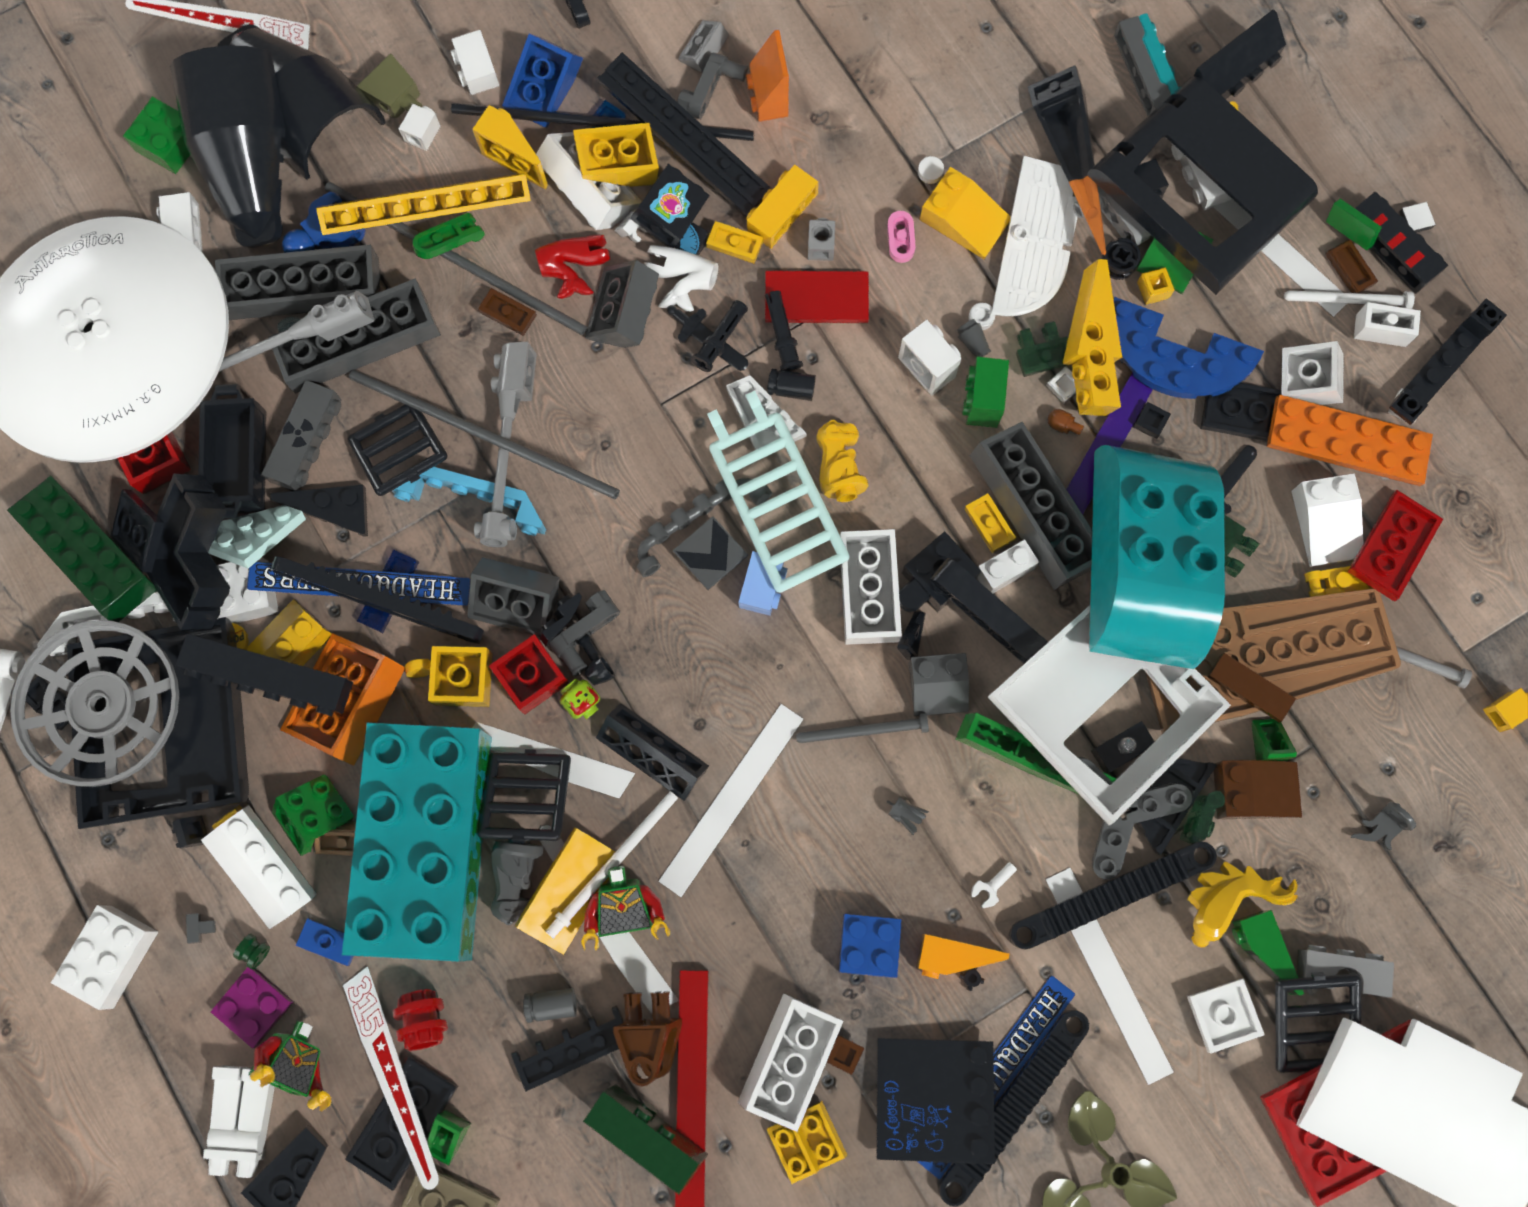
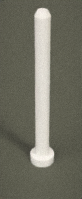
M1288 290L1284 293V299L1287 301L1366 304L1369 302L1382 305H1396L1407 309H1412L1414 305V293L1411 291H1405L1403 295Z

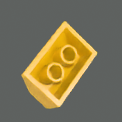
M293 599L249 644L246 650L304 666L325 644L332 633Z

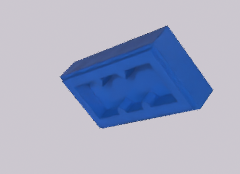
M312 919L306 920L296 946L346 966H350L354 957L342 955L344 932Z

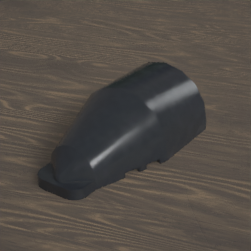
M252 24L240 27L222 39L217 45L251 46L272 52L286 129L285 138L281 137L280 154H284V158L306 180L310 178L308 157L312 145L322 130L336 117L352 109L364 108L381 126L385 124L384 116L379 108L328 58L266 32Z
M225 45L198 49L175 58L170 65L184 144L226 221L234 226L237 241L240 245L250 248L277 241L282 234L280 216L282 180L279 179L280 163L284 161V154H280L281 137L285 138L286 129L272 52L251 46Z

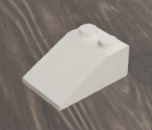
M1355 473L1301 482L1291 492L1309 566L1314 567L1354 560L1363 545L1361 497Z

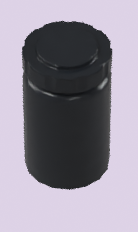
M772 368L768 379V394L812 401L816 375L785 370L777 371V369Z

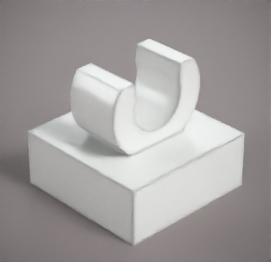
M631 211L614 231L620 237L629 236L633 242L637 243L641 241V238L636 234L637 228H640L644 233L647 231L630 219L634 211Z

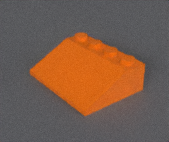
M332 633L313 669L343 677L353 682L343 714L334 712L331 717L317 713V707L308 704L306 709L292 706L280 730L354 766L364 748L367 723L378 722L405 671V667L380 653Z

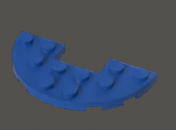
M1114 297L1122 358L1119 360L1128 366L1136 379L1160 393L1188 399H1196L1197 396L1212 395L1213 397L1223 394L1247 379L1264 353L1263 350L1216 333L1212 335L1205 354L1160 338L1156 334L1164 314Z

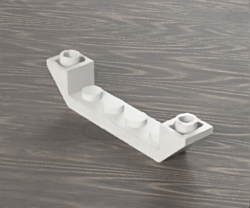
M155 592L126 617L137 619L144 617L145 613L148 612L166 613L169 610L159 593ZM94 606L61 612L37 646L39 647L49 637L62 629L75 624L108 620ZM76 637L57 647L50 656L67 654V644L76 643Z

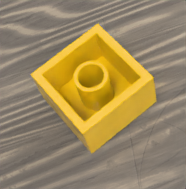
M432 646L428 701L435 706L490 707L492 670L489 665L492 664L493 653L487 647Z

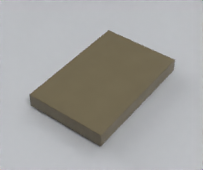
M436 1169L439 1177L437 1186L434 1189H425L416 1173L401 1207H497L500 1199Z

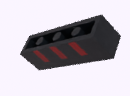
M1376 191L1355 207L1359 212L1382 227L1371 249L1415 294L1449 266L1443 257L1426 243L1424 237L1417 234L1408 225L1406 219L1399 215L1389 205L1388 201Z

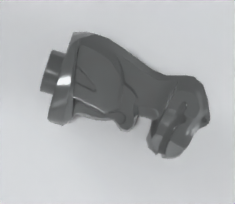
M508 839V841H495L492 848L491 862L496 882V895L490 909L492 915L506 925H512L518 921L531 899L520 897L521 891L532 888L530 876L533 871L534 859L541 857L544 849L541 845L530 844L531 840H525L524 844L513 843L512 839Z

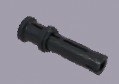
M772 291L770 295L767 293L765 294V299L777 340L774 348L778 351L781 360L780 370L793 371L803 366V362L799 361L796 350L798 343L791 335L781 291Z
M739 300L733 302L712 335L704 338L703 346L699 352L691 357L692 363L698 369L710 372L717 356L723 354L725 342L748 311V307Z

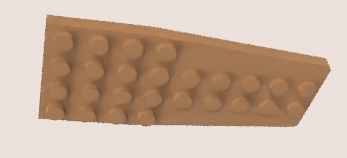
M1375 589L1223 608L1215 640L1204 660L1195 669L1231 705L1215 721L1219 722L1260 711L1208 677L1223 653H1226L1292 695L1296 700L1393 671L1401 666V661L1380 592ZM1146 673L1163 734L1180 717V714ZM1191 676L1186 679L1195 691L1201 688Z

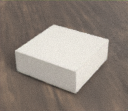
M1067 366L1046 384L1047 388L1063 404L1076 394L1072 371Z

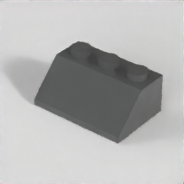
M637 260L604 267L585 338L622 348L640 345L644 337L646 321L651 311L650 306L653 295L657 289L659 273Z
M482 557L471 573L467 618L530 635L535 634L540 637L543 632L542 627L552 618L557 601L560 577Z

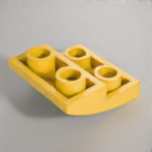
M822 1101L807 1108L798 1132L777 1123L767 1128V1132L791 1184L816 1174L820 1169L847 1157L846 1150Z

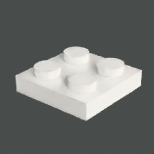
M1240 978L1187 996L1208 1053H1214L1264 1036L1244 979Z

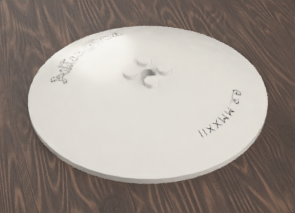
M103 217L76 223L43 238L25 251L0 278L1 430L14 441L35 453L60 461L83 463L112 460L130 455L152 445L176 429L197 408L210 390L224 359L228 341L229 311L226 295L221 280L207 257L191 241L175 230L154 221L134 217ZM93 322L92 329L84 333V327L88 323Z

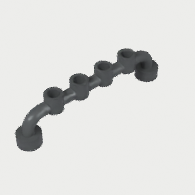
M741 478L736 480V482L740 486L752 479ZM724 480L716 484L714 489L717 493L708 498L705 493L695 497L692 501L695 507L685 512L683 508H678L670 515L672 522L665 526L661 522H657L649 527L648 533L650 536L640 543L637 556L640 562L637 565V569L643 577L654 574L661 567L655 556H648V551L652 546L665 542L677 530L685 529L694 519L707 515L716 505L732 498ZM765 485L750 492L749 497L755 505H759L771 497L772 491Z

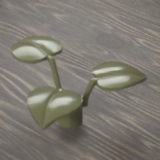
M1091 1091L1083 1092L1074 1101L1068 1116L1070 1135L1081 1146H1086L1093 1142L1094 1147L1106 1159L1107 1163L1103 1165L1101 1170L1103 1180L1081 1186L1077 1189L1074 1182L1069 1179H1056L1046 1187L1043 1193L1042 1207H1091L1089 1200L1082 1193L1097 1188H1107L1109 1185L1123 1189L1124 1197L1131 1207H1161L1166 1203L1176 1200L1177 1194L1167 1175L1155 1163L1145 1159H1138L1131 1162L1128 1167L1125 1164L1115 1162L1114 1157L1110 1156L1100 1146L1098 1141H1106L1111 1138L1116 1128L1115 1116L1111 1108L1104 1101L1096 1097Z

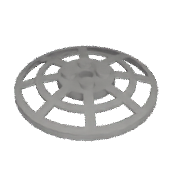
M89 621L67 627L44 641L28 658L17 677L10 708L11 724L16 742L29 762L43 774L54 780L85 787L113 784L130 777L144 768L165 745L173 730L178 713V680L166 652L154 639L136 628L114 621ZM116 631L133 636V640L127 652L116 648H95L90 632ZM79 636L84 652L69 659L57 672L42 665L46 657L57 647ZM144 643L151 647L160 657L167 669L169 678L155 683L150 670L137 658ZM112 656L121 658L123 661L116 674L101 670L98 657ZM87 661L89 674L81 677L76 683L65 677L77 665ZM133 666L143 675L147 686L133 690L126 681ZM36 674L49 681L43 699V715L25 719L26 695L30 682ZM58 687L69 692L66 698L65 710L53 713L54 698ZM171 689L170 714L166 727L161 734L151 728L157 714L158 694ZM104 697L106 699V707L101 712H97L95 703L98 699ZM150 697L148 715L145 723L133 717L136 701ZM69 721L71 726L78 731L70 744L66 743L60 736L55 724ZM45 726L51 741L63 752L52 765L47 763L36 751L27 730ZM126 726L138 733L128 744L116 750L115 735ZM89 737L103 738L104 754H88L79 750ZM144 738L155 744L152 750L139 763L124 772L118 773L117 758L132 751ZM73 758L85 762H105L106 777L98 779L79 778L65 774L62 770Z

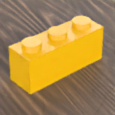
M795 164L789 171L785 170L779 177L773 190L769 189L765 193L762 203L758 208L754 207L746 217L747 232L762 236L763 244L772 249L817 196L819 182Z

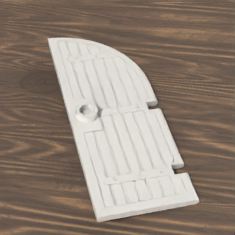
M1027 156L1023 157L991 314L1018 316L1035 311L1048 303L1063 284L1071 252L1063 250L1062 247L1063 245L1072 246L1078 217L1074 212L1073 205L1078 201L1073 196V190L1061 165Z

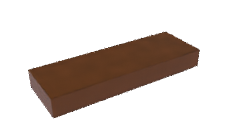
M1226 653L1220 656L1208 675L1210 679L1279 723L1283 721L1296 700L1295 697Z

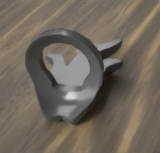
M1389 802L1371 821L1361 820L1364 826L1372 827L1376 825L1370 834H1353L1351 838L1375 842L1385 836L1383 846L1388 850H1392L1391 840L1402 830L1412 831L1416 827V822L1400 804Z

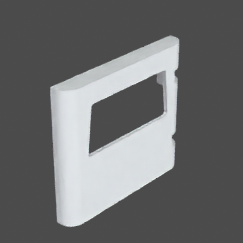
M1089 605L991 693L988 698L1110 826L1231 705L1196 669L1089 652ZM1140 669H1143L1179 712L1180 717L1109 785L1064 746V741ZM1191 676L1201 688L1195 691L1186 679Z

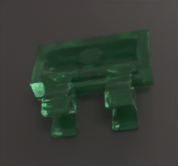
M1055 321L1044 324L1045 328L1041 330L1047 342L1041 344H1034L1030 328L1019 331L1020 335H1017V340L1022 349L1017 350L1016 355L1023 377L1066 366L1063 364L1068 336L1059 337Z
M1224 514L1225 572L1236 578L1245 564L1235 558L1228 557L1233 547H1236L1243 554L1250 557L1259 546V543L1250 537L1243 536L1246 528Z

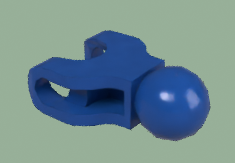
M329 192L311 203L307 219L300 223L302 229L289 231L283 237L282 249L284 253L354 246L364 238L365 228L322 235L316 208L318 206L342 203V199L337 193Z

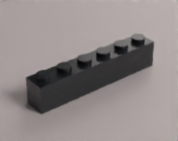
M186 634L175 665L185 670L183 675L196 679H201L202 675L211 677V683L227 687L228 682L237 684L236 690L253 694L255 689L264 692V698L278 702L281 697L290 699L289 705L306 709L308 704L317 707V713L331 717L334 712L343 714L353 685L352 681L343 677Z

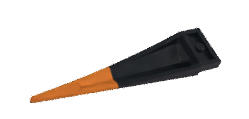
M1074 65L1028 86L1033 108L1067 177L1101 253L1106 255L1098 186L1087 175L1088 171L1095 166L1086 94L1078 69Z

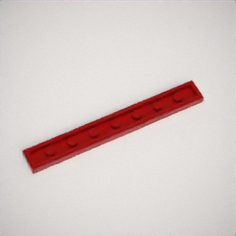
M680 970L679 1018H682V1027L678 1038L677 1131L706 1152L709 970ZM705 1160L679 1195L675 1192V1207H705Z

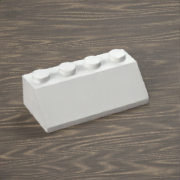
M573 132L548 134L536 153L541 161L543 171L554 180L558 189L565 193L571 200L572 205L583 214L589 225L595 228V230L613 228L624 220L631 211L636 210L642 202L629 186L582 179Z
M250 806L237 812L201 840L269 929L292 915L317 894Z
M783 994L738 1103L751 1113L798 1132L843 1021L807 1003Z

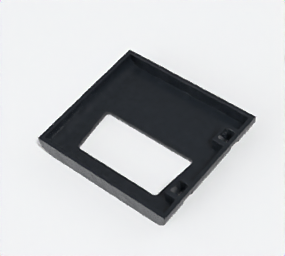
M1197 76L1190 77L1087 173L1101 189L1215 295L1305 209L1318 194L1315 181L1210 84ZM1161 138H1167L1252 217L1250 222L1217 247L1211 245L1134 173V170Z
M216 619L212 630H180L178 626L143 631L154 639L166 652L178 680V713L173 730L165 743L168 785L166 788L125 791H112L111 784L97 787L75 786L78 829L245 803L247 801L249 784L241 691L236 690L237 684L228 682L227 687L211 683V677L202 675L201 679H196L183 675L185 670L175 666L186 634L237 648L236 633L229 619ZM125 634L96 639L93 642L95 648H116L127 652L133 636ZM81 642L67 644L68 660L84 652ZM144 643L137 658L146 666L158 663L160 681L169 678L167 669L160 657L151 647ZM112 656L98 657L101 670L116 674L123 661L121 658ZM87 661L77 665L68 673L69 680L76 683L81 677L90 673ZM171 689L161 693L164 729L171 709ZM104 697L98 699L95 703L96 711L101 712L106 707ZM72 727V740H73V738L76 736V734L78 733V731H76L73 727ZM89 737L79 751L88 754H104L103 738ZM74 758L75 777L104 778L106 777L105 762H85ZM208 793L209 801L202 802V794ZM119 807H124L125 815L119 816Z

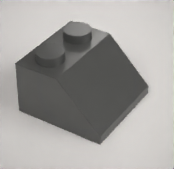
M966 653L911 657L909 673L914 717L923 713L939 715L969 712V674Z

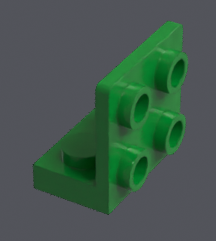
M321 775L276 797L272 810L273 816L300 856L311 852L316 838L352 821L354 817L327 775Z

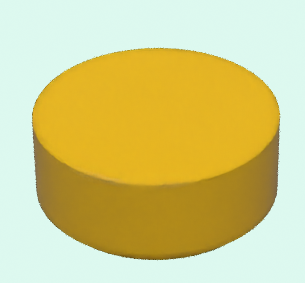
M415 659L405 664L406 676L420 678L430 675L431 660Z

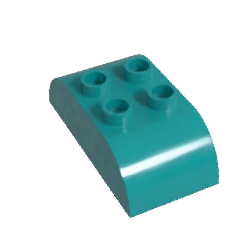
M1110 445L1100 446L1094 451L1089 652L1195 669L1204 660L1215 640L1225 601L1224 487L1220 474L1216 468L1209 464Z

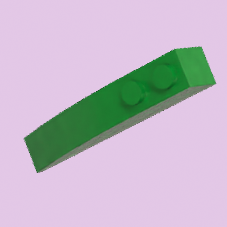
M965 714L955 740L1078 794L1023 734L981 714ZM1104 773L1112 782L1116 780V778Z

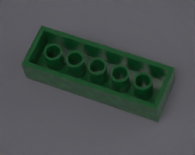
M51 475L7 509L12 517L108 621L120 622L157 591L154 584Z

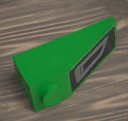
M1272 910L1260 911L1232 921L1234 926L1232 934L1238 945L1241 944L1242 949L1275 981L1298 978ZM1303 990L1287 991L1290 995L1300 996L1304 994Z

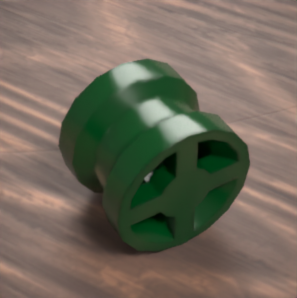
M250 933L239 943L233 957L239 961L244 960L247 967L254 970L266 958L270 946L266 943H259L257 937Z

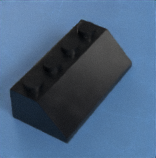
M1273 9L1200 65L1194 76L1204 79L1225 99L1231 95L1236 97L1245 88L1246 83L1249 81L1255 82L1264 73V69L1268 66L1273 68L1282 59L1281 53L1286 46L1277 12Z

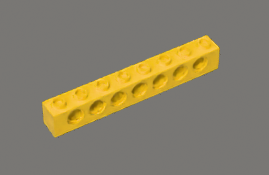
M521 173L318 206L316 210L322 235L531 200L526 174Z

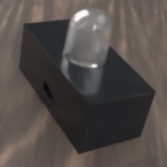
M1141 721L1091 750L1103 772L1108 774L1144 753L1155 741Z

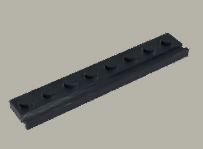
M623 52L605 69L601 76L597 77V82L642 123H649L651 131L745 217H747L752 208L757 207L762 202L765 193L772 189Z

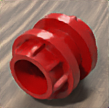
M431 989L417 990L400 996L397 1002L398 1007L393 1010L394 1020H403L404 1027L396 1032L397 1040L404 1042L405 1049L409 1051L422 1050L440 1044L444 1037L443 1032L448 1029L447 1021L438 1019L437 1012L444 1009L443 999L437 998L436 992Z

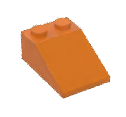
M779 30L773 31L750 62V74H746L748 90H753L754 95L750 97L752 112H757L759 122L788 117L789 75Z

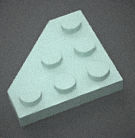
M282 505L224 520L219 526L216 539L213 541L208 553L242 567L250 568L304 522L306 518L302 511Z

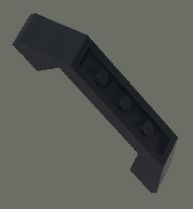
M1486 298L1393 400L1389 408L1411 425L1428 406L1427 403L1475 348L1495 330L1507 314Z

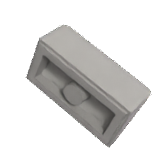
M703 20L678 60L703 73L711 53H718L729 36L722 23Z

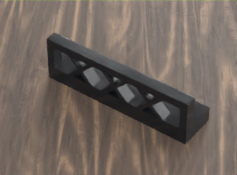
M621 703L607 715L596 736V739L683 801L688 798L695 784L709 767L705 762ZM609 727L618 732L620 740H614L606 734ZM634 744L639 747L642 756H636L632 753L630 745ZM657 760L663 765L664 771L659 772L653 767L652 761ZM679 776L688 782L685 790L676 784L674 777Z

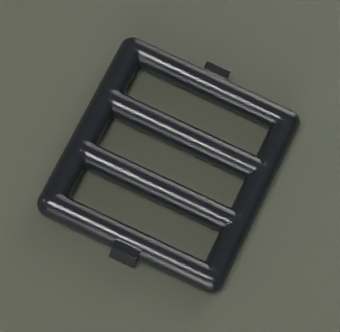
M405 404L385 416L383 413L376 416L374 422L354 432L347 438V442L378 496H384L408 481L411 483L420 479V474L445 461L448 457L424 414ZM411 413L414 421L363 449L360 441ZM421 430L424 435L422 439L380 463L372 465L369 458ZM432 448L434 452L432 456L382 483L379 477L380 474L424 449Z
M525 749V753L492 752L489 755L477 829L478 837L486 839H512L513 843L524 844L525 840H560L571 757L567 754L537 753L534 749ZM499 763L559 765L558 779L497 777ZM495 788L556 790L554 804L493 801ZM492 813L553 815L551 829L490 827Z
M1323 972L1311 973V977L1279 979L1276 981L1275 1068L1278 1072L1310 1071L1322 1065L1325 1058L1287 1061V1046L1329 1043L1333 1041L1337 1030L1287 1033V1018L1349 1014V1020L1361 1025L1362 980L1359 975L1326 976ZM1349 986V1002L1287 1006V991Z

